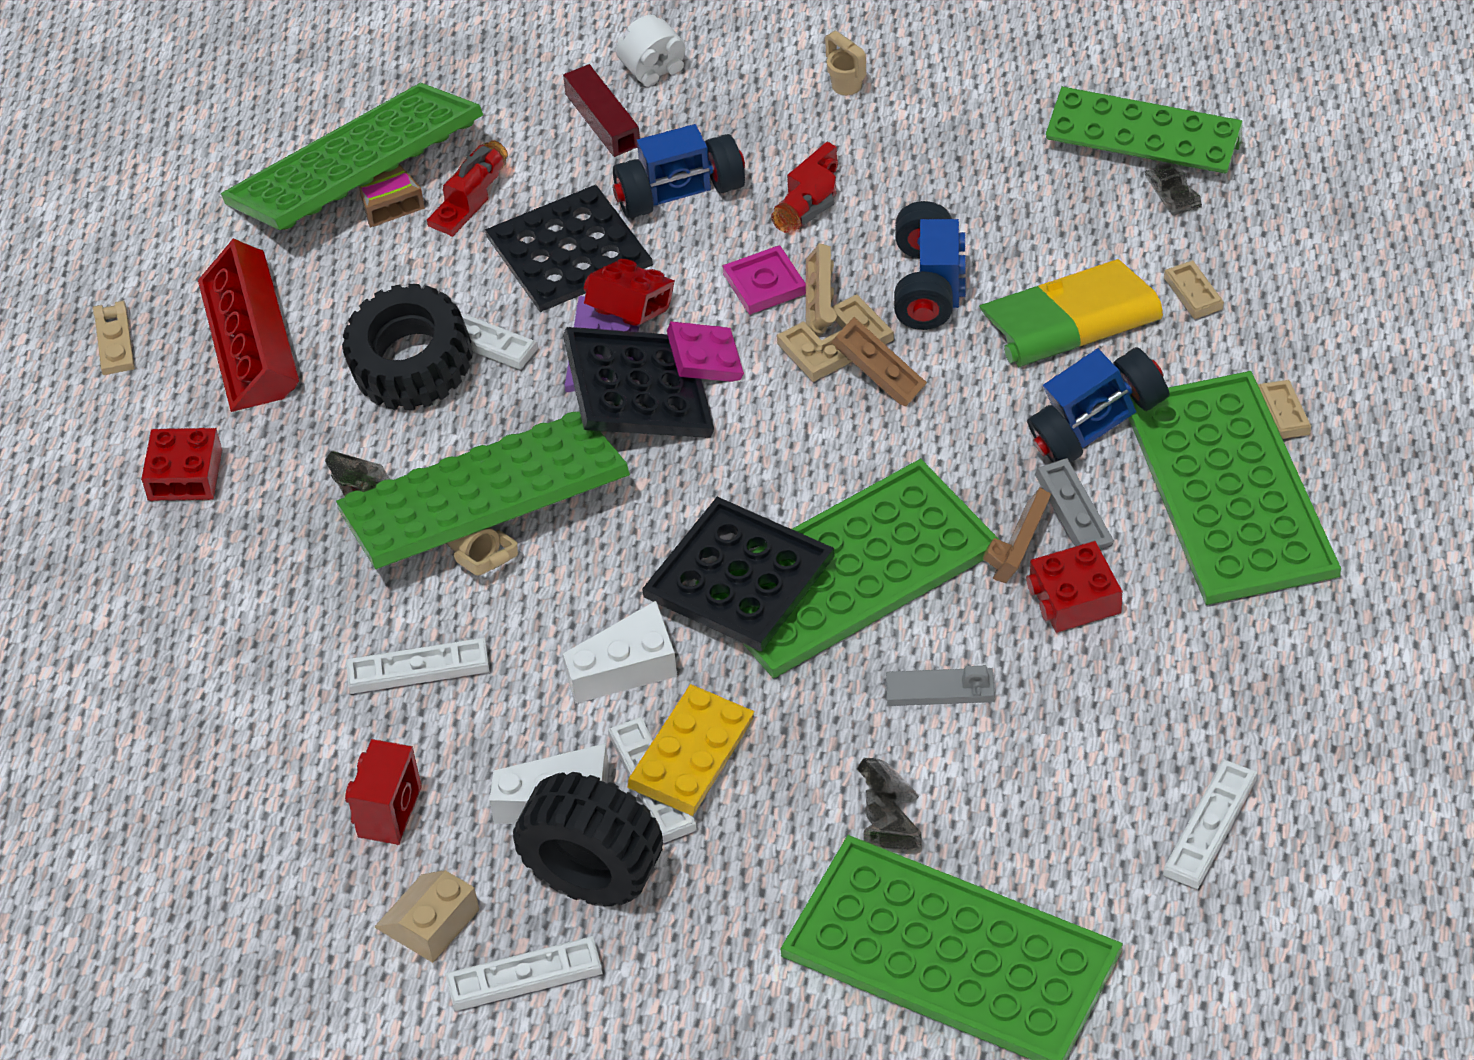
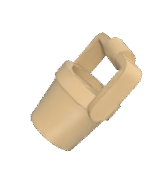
M835 30L825 36L827 71L830 74L832 89L836 93L845 96L853 95L861 90L863 79L866 77V54L862 48Z
M490 527L446 543L455 552L454 558L456 562L474 575L485 574L518 555L517 542L502 531H494ZM500 545H502L505 548L498 551Z

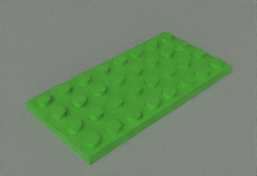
M420 82L223 191L221 196L226 205L278 230L289 229L297 223V220L306 215L318 213L322 210V206L332 200L336 201L346 197L348 191L355 187L371 183L378 174L396 169L400 162L409 157L419 156L426 147L433 143H441L449 138V134L458 129L472 126L474 120L483 116L480 104Z
M1252 371L1168 387L1169 397L1148 411L1140 408L1131 398L1136 413L1128 419L1206 605L1340 577L1341 566Z
M569 412L561 419L550 423H539L533 426L532 429L519 434L506 435L498 442L487 446H476L470 452L457 457H446L435 465L413 469L407 475L394 480H383L372 488L350 492L344 498L336 500L343 519L376 570L629 476L630 473L626 461L601 431L584 430L580 412Z
M920 458L792 528V530L833 547L835 557L762 652L746 644L743 645L774 679L984 561L983 556L988 545L994 538H999ZM759 546L751 552L760 553L766 548ZM788 559L785 561H780L778 564L782 566H790L794 564L795 561ZM740 569L738 571H732L730 574L734 576H743L747 573V571ZM770 582L768 584H762L760 587L762 589L770 590L775 588L777 585L775 583ZM722 592L713 595L712 598L723 600L729 595ZM751 606L743 608L741 611L744 613H754L758 608Z
M847 835L780 950L781 957L1028 1059L1067 1060L1122 953L1123 943Z

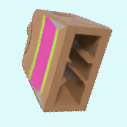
M400 164L394 170L378 174L371 183L359 186L370 228L425 209L421 187Z

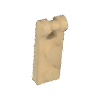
M820 243L806 258V324L818 337L823 335L827 327L831 326L837 318L835 310L831 307L834 296V288L831 287V274L834 268V261L831 259V246Z
M125 301L115 302L114 306L103 307V305L93 306L102 374L108 375L134 370ZM117 318L116 321L106 322L108 319Z

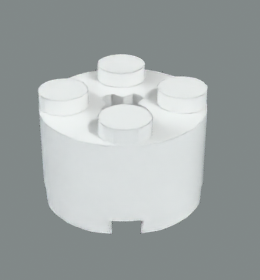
M646 15L635 20L627 27L629 33L624 40L620 37L617 42V57L646 87L656 84L660 76L666 73L674 75L684 67V62L682 61L686 50L684 41L663 18H657L655 15Z

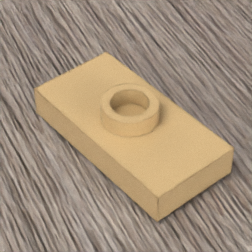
M1193 260L1164 270V279L1194 320L1223 310L1224 301Z
M1290 380L1258 384L1282 439L1310 435L1311 425Z

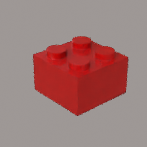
M371 739L366 752H362L359 756L358 772L354 782L350 781L348 783L345 801L349 803L351 823L355 825L358 838L399 845L422 788L413 746Z

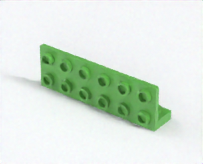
M1061 86L1046 131V139L1226 174L1229 170L1234 150H1239L1242 143V120Z

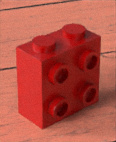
M619 259L591 273L587 277L584 284V291L586 292L584 304L594 307V310L600 314H613L623 318L622 321L626 324L638 326L667 311L675 280L664 277L665 274L661 271L654 269L645 270L637 267L634 261Z
M217 428L151 429L141 477L148 501L214 500L222 455V446Z
M1096 541L1030 560V575L1026 576L1028 589L1032 596L1037 595L1040 601L1039 607L1042 617L1045 621L1050 620L1056 633L1121 614L1123 591Z

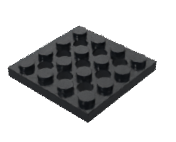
M596 184L485 229L486 237L539 312L585 294L584 284L587 277L591 273L619 259L634 261L637 264L636 266L642 269L653 265L651 256ZM580 214L590 215L586 220L575 218ZM554 225L563 227L561 230L556 232L548 229L549 227ZM598 232L604 234V236L599 239L589 237V235H591L592 233ZM524 237L534 238L530 243L519 241ZM566 244L576 245L573 250L569 251L561 248ZM609 251H614L618 253V255L613 258H610L608 256H602L604 253ZM541 255L548 257V259L543 262L533 260L535 257ZM580 263L590 264L587 269L583 270L575 267ZM550 275L562 276L558 281L546 279Z
M566 327L563 338L584 430L711 438L714 425L702 379L679 377L667 334ZM595 354L602 355L604 359L597 357ZM601 378H607L609 382H606ZM633 380H638L640 384L635 383ZM664 382H669L671 386L666 385ZM606 401H612L615 406L608 404ZM638 403H643L646 408L640 406ZM669 405H674L678 410L671 408Z
M717 496L642 588L643 597L652 602L656 601L657 604L762 652L835 557L834 548ZM729 533L736 535L735 538L730 540L720 538L721 535ZM758 546L766 548L764 551L760 553H753L749 551L750 548H756ZM711 556H715L718 558L715 562L705 563L701 561L703 558H709ZM788 559L795 561V563L790 566H782L778 564L780 561H785ZM740 569L747 571V573L743 576H734L730 574L732 571H738ZM693 579L699 581L695 586H685L682 584L684 581H691ZM770 582L775 583L777 585L775 588L770 590L762 589L760 587L762 584H768ZM722 592L729 595L723 600L712 598L713 595ZM751 606L758 608L754 613H744L741 611L743 608Z

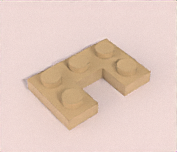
M858 294L832 306L837 314L835 321L842 329L855 317L885 345L894 341V331ZM803 321L777 334V344L812 382L852 363L839 350H836L835 346L831 343L840 331L821 340Z

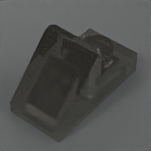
M331 451L325 459L331 471V477L339 485L344 496L353 491H369L376 488L379 482L390 479L383 466L374 462L336 451Z
M878 784L866 790V807L864 810L872 825L864 830V841L894 853L917 855L922 852V832Z

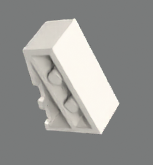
M656 601L563 653L566 677L575 704L677 677L675 652Z
M606 743L494 770L489 799L494 824H516L534 788L541 780L554 774L564 772L567 775L571 772H578L586 777L589 775L599 777L600 781L607 783L609 762Z

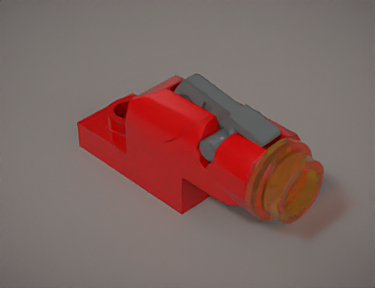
M495 140L483 143L466 157L459 169L443 185L445 201L427 219L428 227L453 237L488 200L487 187L498 177L499 171L506 165V159L508 158V152L501 143Z
M827 141L787 175L788 194L774 207V212L771 214L772 222L777 229L784 233L800 229L806 223L816 218L818 214L834 205V197L837 194L836 176L834 175L838 167L837 146Z

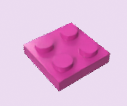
M780 245L722 265L724 277L749 315L806 295V283Z
M670 321L666 331L679 377L729 382L741 380L744 372L731 328Z

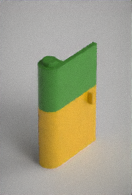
M1119 259L979 305L983 314L1006 336L1007 344L1004 345L1006 358L1009 363L1015 362L1018 368L1160 320L1163 317L1162 304L1157 293Z

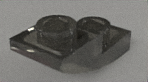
M1164 162L1158 164L1153 169L1145 171V177L1173 216L1202 207L1201 196L1187 185L1186 173L1176 164Z
M863 758L856 768L866 779L865 782L869 788L877 793H881L886 800L892 803L913 802L919 797L917 792L902 776L883 760Z

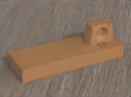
M855 317L831 341L835 349L847 357V360H851L897 403L905 407L927 383Z
M1039 487L1025 505L1009 543L994 538L988 545L983 559L997 569L993 576L994 580L1007 583L1019 568L1051 493Z

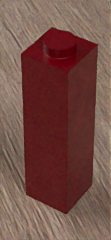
M587 64L563 74L565 95L612 156L616 157L636 149L637 139H640L639 126L593 67Z

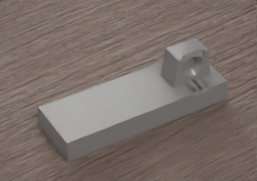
M1068 458L1038 467L1035 476L1043 489L1051 493L1049 501L1074 546L1096 541L1100 550L1112 546L1114 540Z
M966 665L964 669L886 672L887 706L995 702L993 668H987L986 665Z

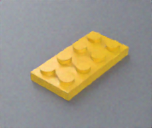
M690 684L628 778L627 788L694 816L753 720L755 711Z

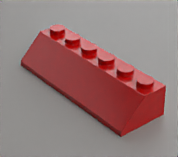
M233 238L198 279L231 412L282 400L296 388L299 382L265 253L263 250Z

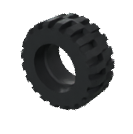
M400 284L391 286V290L383 292L382 289L374 293L375 297L371 300L365 299L359 305L360 310L358 312L354 311L349 318L350 325H346L344 329V341L342 343L345 360L359 390L364 396H369L370 400L377 405H381L384 402L386 408L397 410L398 406H403L404 410H415V406L423 405L425 408L433 405L432 401L438 398L443 400L449 396L448 391L451 388L456 389L462 382L461 375L465 376L470 368L469 361L472 359L473 354L472 341L458 306L445 293H438L436 288L425 286L423 289L420 284H408V287H402ZM425 334L433 337L428 346L413 357L403 360L383 358L386 350L395 341L405 336Z
M562 772L541 780L534 788L515 824L513 840L515 850L518 855H521L523 864L527 868H531L533 875L539 880L549 883V887L557 892L560 890L568 894L567 897L577 900L579 898L585 900L587 904L596 905L602 903L603 906H614L616 904H626L641 894L663 850L662 831L656 818L651 817L650 810L644 804L640 805L636 801V797L631 793H625L618 789V785L612 782L605 783L600 781L599 777L593 775L586 777L578 772H571L567 775Z

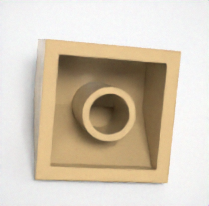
M446 870L421 874L375 925V928L433 963L479 911L475 887Z

